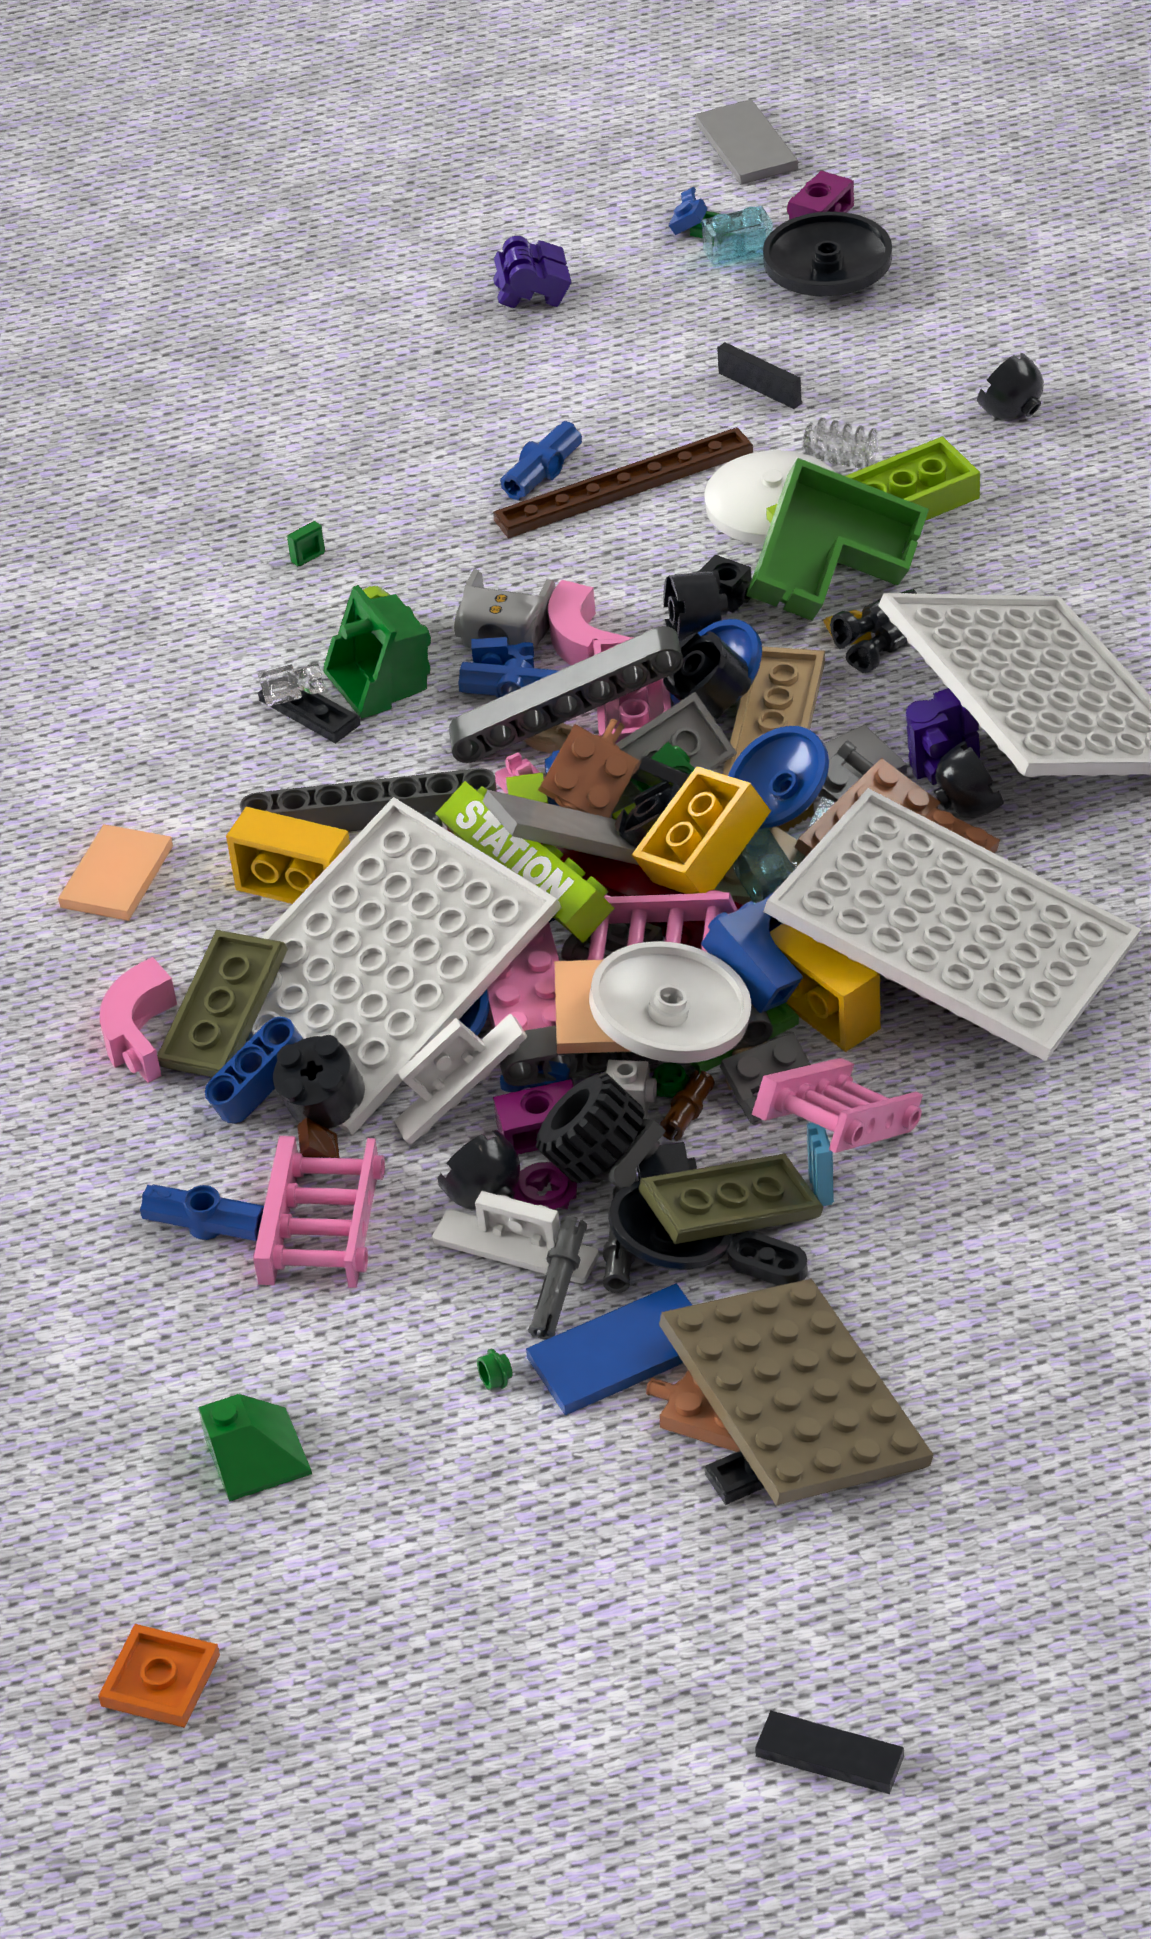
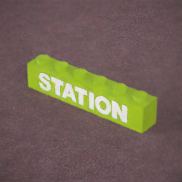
M464 781L435 814L457 837L557 898L562 908L553 918L584 943L615 909L604 898L608 891L592 876L585 881L582 877L586 873L570 858L562 862L560 858L563 856V853L555 846L513 837L484 805L483 799L487 789L481 786L476 790Z

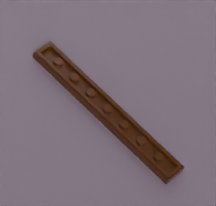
M736 427L493 512L494 521L509 539L753 453V444Z

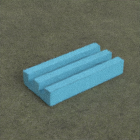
M807 1123L808 1178L810 1184L812 1183L813 1193L823 1206L832 1205L834 1202L833 1152L829 1150L830 1142L825 1128L815 1123Z

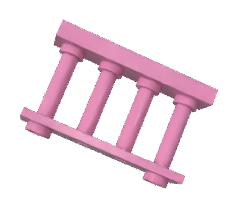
M716 890L698 894L616 897L605 895L604 898L615 909L591 934L588 960L604 959L609 924L630 923L627 946L643 942L646 922H667L665 942L681 943L683 921L705 920L704 940L710 931L708 928L709 923L722 912L730 914L738 909L730 892L724 893Z
M837 1058L763 1076L752 1115L766 1121L795 1114L834 1132L829 1150L838 1153L911 1132L917 1126L922 1111L919 1106L923 1094L912 1092L887 1098L854 1083L851 1077L854 1063L843 1058Z
M279 1136L253 1257L258 1285H275L278 1270H284L285 1266L345 1267L348 1288H357L359 1273L367 1271L368 1250L364 1246L376 1181L383 1180L385 1173L384 1155H378L375 1138H367L363 1159L303 1157L301 1153H298L295 1136ZM304 1174L360 1175L358 1189L298 1187L296 1183L297 1177H303ZM298 1204L355 1205L352 1220L292 1218V1215L289 1214L290 1208H296ZM292 1234L349 1236L346 1251L286 1249L285 1245H283L284 1238L290 1239Z

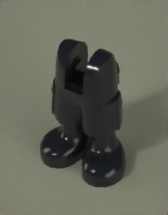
M914 589L901 592L908 594H917V592ZM881 599L865 606L862 610V618L857 619L848 611H841L833 615L830 621V631L838 649H844L868 632L875 633V637L858 642L849 648L845 658L849 665L862 673H868L878 667L880 663L879 652L887 651L891 653L908 643L907 638L896 625L891 623L889 617L879 607Z

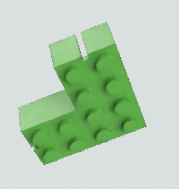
M797 458L787 475L746 596L775 607L779 602L785 603L783 610L805 619L813 620L823 606L837 562L894 585H899L910 569L918 545L917 540L921 535L929 509Z

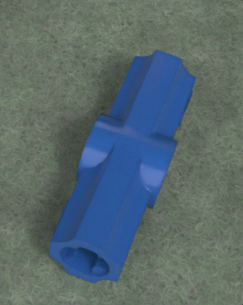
M563 421L539 443L534 441L526 443L520 453L519 462L500 478L501 488L507 493L509 498L519 501L544 478L549 480L555 479L562 470L564 459L582 443L581 433L575 428L573 423Z
M519 658L507 660L504 665L462 662L459 670V692L494 695L500 698L560 670L533 668L529 662Z
M155 1184L147 1185L142 1194V1204L140 1207L142 1219L189 1228L190 1234L200 1240L213 1239L222 1234L257 1241L264 1210L263 1205L222 1198L219 1192L209 1185L196 1186L188 1191Z

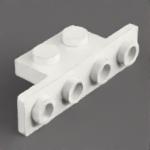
M512 1014L506 1016L482 1040L455 1018L398 1071L402 1081L420 1095L395 1120L396 1126L407 1143L411 1145L420 1136L427 1134L433 1124L447 1111L456 1107L474 1086L485 1080L501 1061L519 1048L520 1044L527 1038V1035Z
M481 1191L475 1202L477 1216L449 1209L445 1212L432 1235L433 1243L436 1245L546 1274L549 1265L546 1257L548 1251L554 1248L560 1229L558 1211L542 1205H533L511 1199L505 1195ZM581 1244L578 1253L581 1261L578 1269L576 1268L573 1271L570 1281L583 1284L596 1264L599 1252L596 1248Z

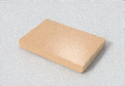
M103 824L58 898L60 908L129 921L173 847L171 836Z
M603 960L554 961L557 1054L631 1052L617 1044L603 1032L595 1021L590 1009L589 994L592 978L598 965Z

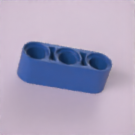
M275 1017L266 1022L206 1085L205 1098L223 1121L232 1124L242 1122L275 1089L273 1073L278 1061L277 1054L279 1050L285 1045L294 1044L303 1039L290 1019Z

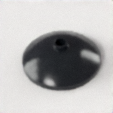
M641 1180L634 1182L630 1187H623L617 1192L611 1202L608 1219L614 1236L632 1255L651 1265L671 1270L696 1269L719 1260L730 1246L733 1234L675 1244L638 1190Z

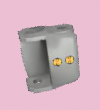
M473 569L465 585L463 598L456 612L454 622L456 637H461L462 643L470 648L471 639L507 637L508 645L530 642L536 648L550 628L548 603L552 592L556 588L555 583L550 579H546L539 596L484 588L482 573L477 569Z

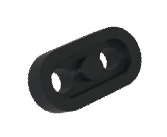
M745 1231L734 1235L727 1250L728 1263L732 1269L778 1286L802 1281L808 1273L807 1256L800 1247L757 1232Z

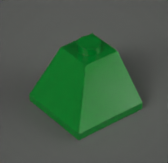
M236 1394L198 1407L204 1438L229 1502L312 1475V1470L285 1407L242 1394Z

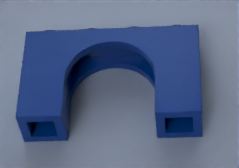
M773 893L755 904L753 901L747 902L737 911L730 914L722 912L709 923L708 928L710 931L701 943L708 953L724 961L742 978L749 991L751 1003L759 1013L786 1003L803 979V976L781 952L770 935V931L783 924L778 919L763 912L767 900Z

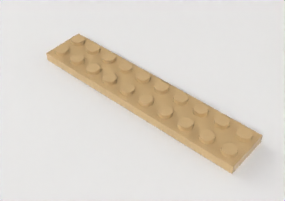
M762 646V658L758 674L748 692L740 699L730 740L737 754L725 762L722 774L728 776L732 765L741 752L751 742L766 732L784 726H801L810 730L825 665V651ZM771 828L757 830L714 890L724 893L730 892L733 901L742 905L753 901L754 904L760 902L774 892L779 870L776 869V866L772 865L771 861L773 858L768 848L765 847V842Z

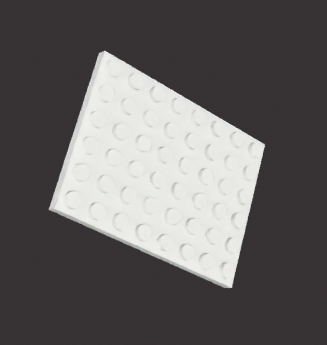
M883 593L879 607L889 617L891 623L897 626L907 638L908 643L914 646L925 659L926 664L942 679L943 684L960 700L961 705L972 714L979 723V726L989 734L998 748L1016 766L1019 773L1027 777L1056 775L1059 777L1088 775L1095 777L1098 775L1127 776L1129 774H1147L1151 776V696L1060 596Z
M869 788L770 896L763 911L778 919L781 923L795 928L812 937L815 941L829 946L846 955L849 959L865 965L882 974L885 978L899 983L916 992L919 996L933 1001L952 1011L955 1015L969 1020L986 1029L991 1034L1003 1038L1044 1061H1047L1137 941L1141 931L1140 928Z
M393 797L261 937L284 942L288 951L246 1043L266 1022L275 1017L290 1019L303 1039L324 1035L336 1037L349 1053L365 1085L364 1098L360 1106L356 1104L349 1112L351 1117L339 1125L340 1128L353 1136L402 1082L398 1071L455 1018L459 1020L562 907L554 896Z

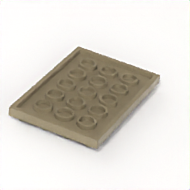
M812 1278L661 1312L659 1326L776 1506L931 1466L934 1454Z

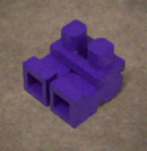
M523 236L508 238L503 244V252L497 251L494 257L497 272L493 277L494 285L501 289L497 296L498 302L502 305L516 308L521 298L531 300L534 292L544 295L546 304L558 307L572 283L568 266H566L567 262L563 247L538 240L535 245L529 243Z
M949 688L933 693L934 699L915 701L906 709L909 765L912 767V773L917 780L927 777L932 785H937L935 774L941 758L961 742L965 741L967 747H971L978 758H980L979 733L977 732L979 730V723L961 705L960 700Z

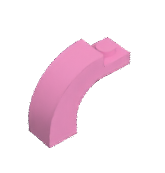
M561 580L549 599L548 615L552 645L565 662L574 665L594 656L593 640L630 638L590 626L589 622L596 614L593 587Z
M153 957L123 973L110 986L100 1007V1024L107 1055L115 1068L126 1063L132 1073L139 1072L147 1083L161 1077L156 1049L140 1030L152 1017L177 1005L172 978Z

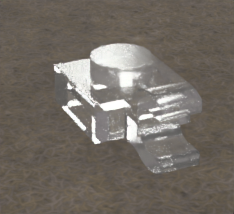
M292 664L257 673L267 707L302 698L300 690L310 694L321 693L325 690L319 664H310L294 671Z

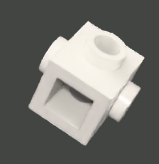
M608 1060L606 1073L643 1107L645 1111L643 1119H647L649 1103H655L657 1092L656 1078H650L649 1063L647 1061Z

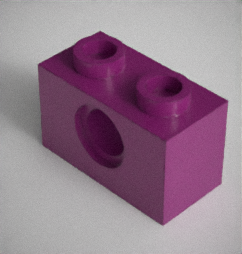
M821 170L789 200L787 205L789 220L816 212L847 213L854 206V180Z
M571 1079L493 1097L498 1131L507 1138L518 1155L538 1150L536 1148V1138L541 1125L554 1105L574 1087Z

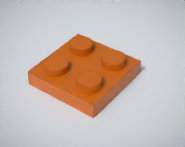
M134 1624L98 1695L101 1707L185 1728L220 1656L218 1644Z

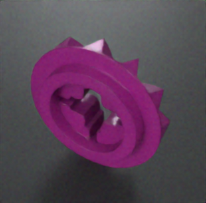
M539 1162L529 1165L520 1171L519 1180L513 1189L515 1192L513 1199L533 1205H542L552 1210L557 1208L568 1210L570 1200L577 1198V1183L572 1182L552 1162ZM550 1182L551 1190L547 1191L545 1195L539 1196L538 1191H543L544 1187H547Z

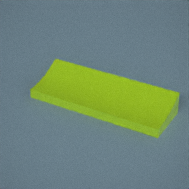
M943 436L846 475V477L929 509L926 520L980 498V471ZM777 504L766 508V518L770 523L772 522Z

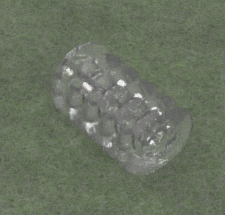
M823 417L819 419L816 426L810 422L806 427L802 445L804 455L816 457L823 462L828 459L829 463L835 465L839 462L845 467L854 465L858 470L874 464L878 451L877 429L872 428L866 437L864 426L859 425L855 434H852V424L846 423L842 431H839L840 426L837 420L832 421L828 429L827 420Z

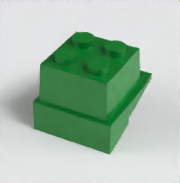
M359 585L353 586L338 635L332 636L323 672L361 719L392 709V703L427 689V675L431 671L428 660V646L431 644L429 630L416 619L412 609L406 606L396 594L370 599Z

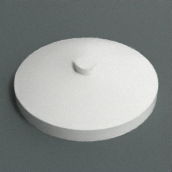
M760 451L738 457L720 467L709 479L705 488L707 516L711 523L724 534L743 542L764 545L771 524L766 518V508L778 504L787 475L797 458L833 472L835 471L815 457L793 451Z
M642 942L623 947L611 953L595 970L589 994L590 1009L595 1021L613 1041L638 1055L672 1063L706 1061L728 1052L744 1036L751 1013L749 991L742 978L728 964L706 951L674 942Z

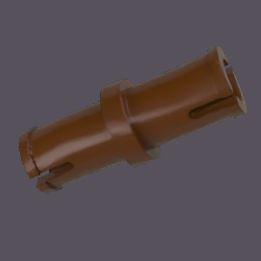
M699 1070L693 1071L683 1090L675 1093L671 1100V1109L660 1122V1125L666 1130L662 1135L663 1137L672 1140L674 1136L675 1141L680 1140L691 1120L699 1117L703 1110L702 1103L715 1085V1081L709 1073L701 1071L698 1077Z

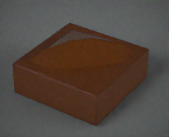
M307 1117L297 1125L299 1148L303 1157L340 1158L337 1133Z

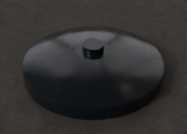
M816 212L795 217L776 227L768 235L763 245V264L768 276L776 284L787 290L810 296H838L867 288L886 274L892 262V242L886 230L878 223L866 217L846 212Z

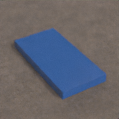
M675 1283L526 1348L527 1359L564 1415H568L683 1364L678 1353L659 1326L661 1312L691 1306L692 1304L678 1284Z

